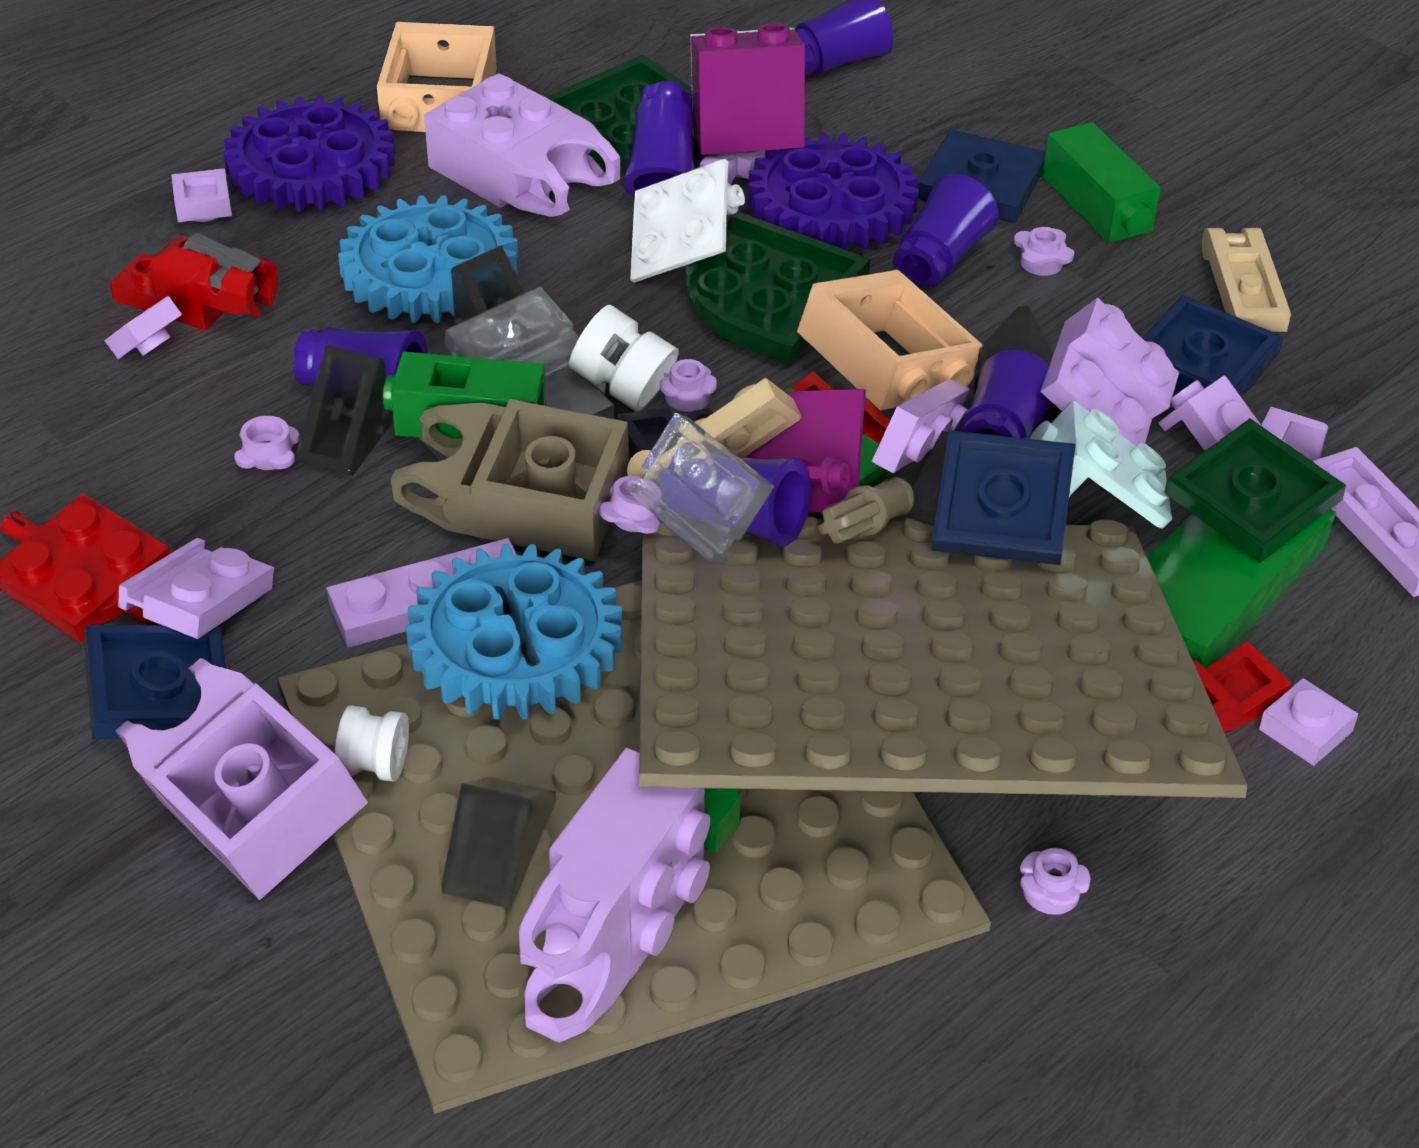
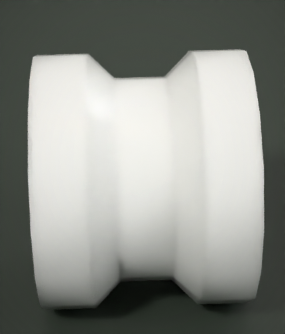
M351 705L345 709L337 732L335 755L340 758L350 776L357 775L362 770L375 772L380 780L397 781L401 775L408 748L409 722L407 714L389 711L381 717L370 715L365 707Z

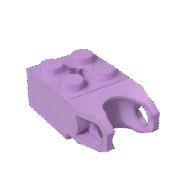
M500 73L488 77L482 83L456 97L450 98L446 103L424 114L428 166L500 208L510 204L519 210L549 217L558 216L570 210L567 203L569 191L567 183L577 182L591 186H604L620 179V156L591 122ZM591 150H595L603 158L606 172H603L595 160L588 155ZM551 191H553L555 195V203L552 202L549 198V194Z
M200 658L189 667L201 686V700L196 711L188 720L177 727L163 731L150 730L142 724H133L127 720L115 731L127 745L133 767L142 776L145 783L160 802L261 900L368 802L340 758L257 683L253 684L242 673L211 665L208 661Z
M625 748L549 848L550 873L539 888L519 928L521 964L536 967L527 981L524 993L526 1027L558 1043L581 1034L591 1027L614 1004L649 954L657 956L663 950L671 935L674 917L685 901L693 903L698 899L709 876L710 864L704 861V841L710 827V816L704 813L705 788L639 787L640 753L629 748ZM546 930L543 951L535 946L534 940L536 936ZM558 984L572 986L580 992L583 998L580 1009L566 1018L549 1017L541 1012L538 1007L540 1001Z

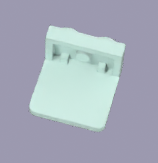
M1073 400L1052 423L1044 421L1031 434L1029 439L1076 444L1070 495L1089 477L1158 528L1163 529L1172 520L1170 499L1164 493L1167 481L1164 460L1150 446L1144 443L1134 445L1119 434L1120 431L1117 425L1102 411L1094 408L1089 412Z

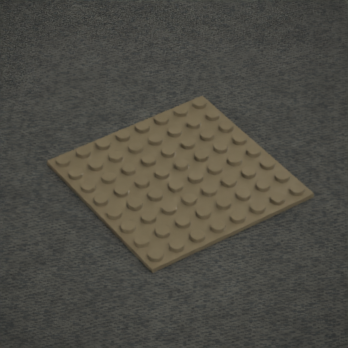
M668 510L667 514L659 516L660 525L658 531L649 534L642 533L639 787L1246 798L1247 782L1133 526H1126L1114 520H1097L1091 525H1066L1061 565L933 551L932 537L935 518L922 515L909 517L905 521H888L884 529L874 535L865 536L859 534L843 543L837 544L833 543L829 534L821 535L819 532L818 523L823 522L824 519H816L807 514L806 521L798 537L786 547H780L751 534L723 526L694 521L688 515L673 513L671 510Z
M642 580L614 587L616 590V605L622 607V651L615 653L614 671H601V687L598 690L580 684L581 702L578 704L568 701L563 696L555 698L556 713L549 714L538 703L531 705L528 719L522 720L516 706H507L504 714L498 720L493 719L490 704L483 703L474 713H466L464 696L445 704L442 702L441 686L427 690L424 687L423 672H414L411 652H408L407 643L278 678L279 687L288 712L334 754L340 720L348 706L365 707L370 715L383 717L389 711L403 712L408 716L409 740L401 775L394 782L380 780L375 772L365 770L351 776L368 803L333 834L434 1114L990 931L991 921L913 792L736 789L740 795L739 826L717 854L704 849V861L710 864L709 876L705 887L695 902H684L674 917L673 929L663 950L657 956L651 954L647 956L614 1004L591 1027L581 1034L558 1043L526 1027L524 993L527 981L536 967L521 964L519 928L539 888L550 873L549 848L625 748L640 753ZM521 643V653L527 664L530 665L527 659L526 643ZM546 930L542 931L534 940L535 946L543 951ZM558 984L540 1001L538 1007L541 1012L549 1017L566 1018L580 1009L583 998L580 992L572 986Z

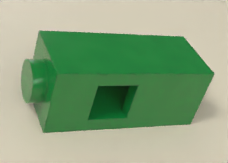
M1093 122L1048 133L1042 177L1108 244L1153 231L1161 187Z
M402 352L396 374L387 375L383 391L384 409L393 411L395 436L422 438V425L419 419L423 411L439 405L482 402L506 407L509 399L546 406L545 364ZM446 423L434 424L436 429L447 437L463 438L461 432L452 425Z

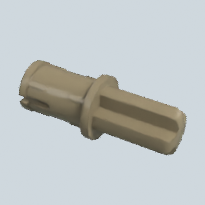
M891 477L890 480L886 479L873 487L868 485L855 487L848 492L844 500L823 509L824 521L818 523L819 532L821 535L829 534L835 544L843 543L859 534L865 536L874 535L883 530L889 520L910 512L915 499L913 490L908 482L899 477Z

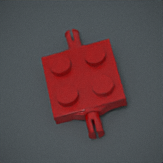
M81 494L43 525H37L19 511L9 512L12 519L7 515L3 518L0 526L1 532L20 544L0 559L1 591L79 643L84 641L86 625H103L105 622L122 614L128 613L144 625L158 626L156 622L143 618V609L133 606L127 611L118 608L119 585L171 554L168 546L85 494Z

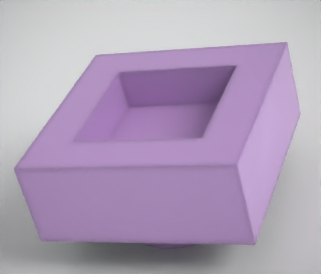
M225 168L171 175L178 223L187 221L208 222L216 218L232 216Z
M167 296L125 324L104 341L118 359L134 348H137L142 356H144L171 337L165 327L182 314L170 297Z
M1302 678L1264 711L1259 730L1315 766L1353 732L1358 713Z

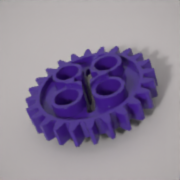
M320 95L313 103H306L299 96L295 100V105L288 106L281 100L276 101L277 109L273 111L258 107V118L251 116L241 117L243 127H231V138L224 139L225 151L223 153L226 172L230 175L231 185L240 186V192L243 197L255 194L256 204L258 205L273 199L275 210H280L288 203H294L296 212H301L306 204L314 203L319 211H324L325 203L328 201H333L340 207L345 206V197L348 195L360 200L364 199L363 187L378 190L380 188L379 179H389V167L395 166L393 131L388 130V121L386 119L378 120L376 110L363 112L362 103L360 102L344 107V98L341 97L331 104H326L324 97Z
M822 132L819 135V141H811L805 136V147L780 149V151L776 149L765 150V159L756 158L754 160V170H749L748 206L753 207L752 217L757 219H763V221L828 244H836L837 247L847 250L848 243H855L861 249L866 250L868 249V239L872 238L879 243L885 244L887 243L888 233L901 235L903 224H912L913 212H917L919 178L912 175L913 166L911 163L901 164V153L885 155L886 144L882 143L870 148L867 146V137H862L853 143L848 142L846 133H842L837 140H830L826 133Z

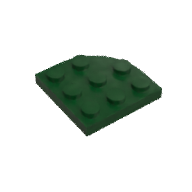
M640 55L546 96V98L591 122L620 156V167H628L635 134L636 111L641 103L642 89L646 85L657 84L660 81H672L682 84L684 90L692 95V87L644 55ZM693 137V157H694V156H697V155H699V154H701V153H700V151H699V149H698V146H697V144H696V142H695V139H694V137ZM591 150L588 155L597 164H605L600 154L595 150Z
M737 211L735 214L727 215L726 252L686 265V295L693 312L714 332L716 337L791 365L810 344L797 330L812 285L869 275L871 259Z

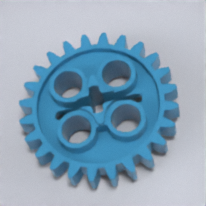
M422 195L418 197L416 205L411 206L404 200L398 199L397 209L395 210L379 205L377 206V218L361 215V227L349 226L347 228L348 238L340 240L341 253H338L344 289L346 291H353L356 303L368 300L369 311L372 313L387 307L388 318L391 320L398 317L402 312L409 313L411 323H416L422 314H430L434 323H439L444 312H450L457 319L462 318V308L467 306L481 312L483 311L482 298L498 302L500 300L499 289L510 290L512 287L511 277L518 274L517 238H513L512 226L502 225V215L500 214L487 216L486 205L469 210L468 199L465 198L458 201L455 205H448L447 197L442 195L435 204H428L427 199Z
M503 544L500 550V557L491 558L482 548L476 549V563L469 565L457 557L452 559L453 575L451 576L440 571L432 572L433 588L418 587L416 590L418 605L408 606L409 625L406 626L408 652H411L414 672H423L424 687L427 690L441 686L442 702L445 704L464 696L466 713L468 714L474 713L483 703L491 705L493 719L498 720L504 714L507 706H516L522 720L528 719L531 705L538 703L549 714L556 713L555 698L563 696L575 704L581 702L580 684L598 690L601 687V671L613 672L615 669V653L622 651V607L616 605L615 588H603V573L601 571L585 575V564L582 558L575 559L567 565L562 564L561 549L557 548L546 558L537 557L535 544H530L523 556H514L509 544ZM501 595H503L509 606L510 615H504ZM521 643H526L527 659L530 665L527 664L521 653Z

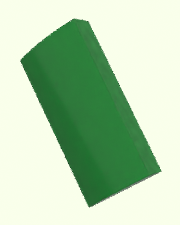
M1332 509L1327 511L1261 563L1257 562L1194 514L1187 517L1147 557L1193 661L1196 660L1206 669L1220 660L1326 548L1336 511Z

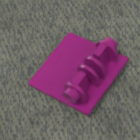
M865 389L785 392L794 399L803 418L748 454L747 458H798L802 460L808 469L811 482V498L808 513H822L823 509L844 500L849 491L859 486Z

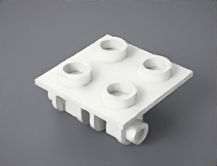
M726 158L635 191L630 277L633 283L726 252L727 215L737 213L738 207L745 202L741 187L737 184L731 186L728 183V160Z

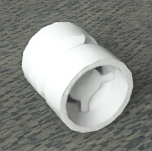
M607 305L593 317L579 337L570 356L569 368L595 385H601L605 382L609 383L610 395L637 412L643 410L659 392L660 380L664 378V373L669 374L671 372V367L676 363L679 355V349L653 332L648 331L640 335L638 333L637 321L614 306ZM623 347H625V352L622 354V356L620 357L619 361L615 366L613 362L616 360V358L622 351Z

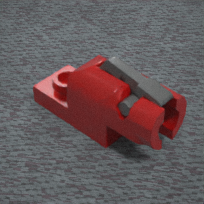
M195 232L189 238L177 235L155 256L141 253L109 283L114 301L144 311L169 296L182 314L174 321L206 331L225 312L236 315L246 314L256 318L261 317L260 307L256 306L255 303L269 307L272 306L278 290L279 277L277 266L272 260L247 253L236 247L225 246Z

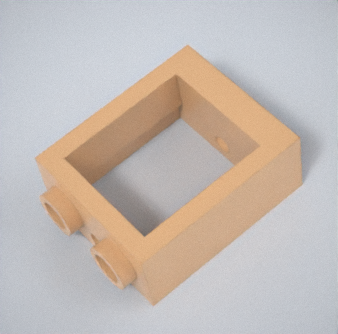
M396 22L377 84L380 120L386 119L388 121V130L426 132L424 114L446 103L450 98L456 97L482 83L488 77L494 76L497 70L494 26ZM445 40L449 43V46L443 47L438 41ZM409 76L474 79L472 87L407 84ZM429 94L434 98H424V95Z
M899 270L813 284L797 330L807 342L857 389H865V397L880 411L895 408L948 379L968 387L974 377V369L984 346ZM886 331L910 354L899 356L875 332Z

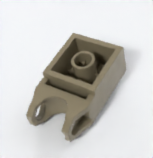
M509 399L506 407L481 402L439 405L423 411L419 419L422 425V441L440 452L447 459L437 462H419L396 469L391 478L395 502L411 512L425 517L447 531L493 541L509 538L512 545L528 547L530 544H535L537 550L552 552L557 548L561 549L562 555L596 561L610 522L600 516V506L604 502H609L611 498L609 496L610 488L619 478L628 476V422ZM446 423L452 425L461 432L463 438L447 437L440 433L434 424ZM407 483H418L438 496L434 498L418 496L408 488Z

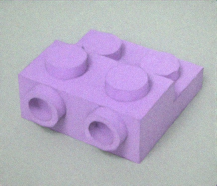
M1096 298L1065 321L1040 392L1061 411L1073 400L1089 412L1094 408L1098 409L1114 421L1120 431L1119 434L1134 445L1138 443L1145 444L1152 419L1170 406L1179 371L1173 367V364L1160 345L1143 340L1132 329L1124 313L1118 307L1104 304L1099 298Z

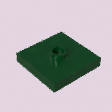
M1249 418L1169 476L1164 493L1257 562L1261 563L1342 501L1346 484Z

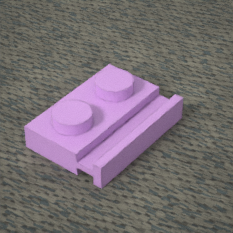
M196 538L120 584L118 608L127 611L133 606L143 609V618L199 639L272 590L274 567L251 559L248 554L238 549L220 547L211 552L204 549L205 540Z

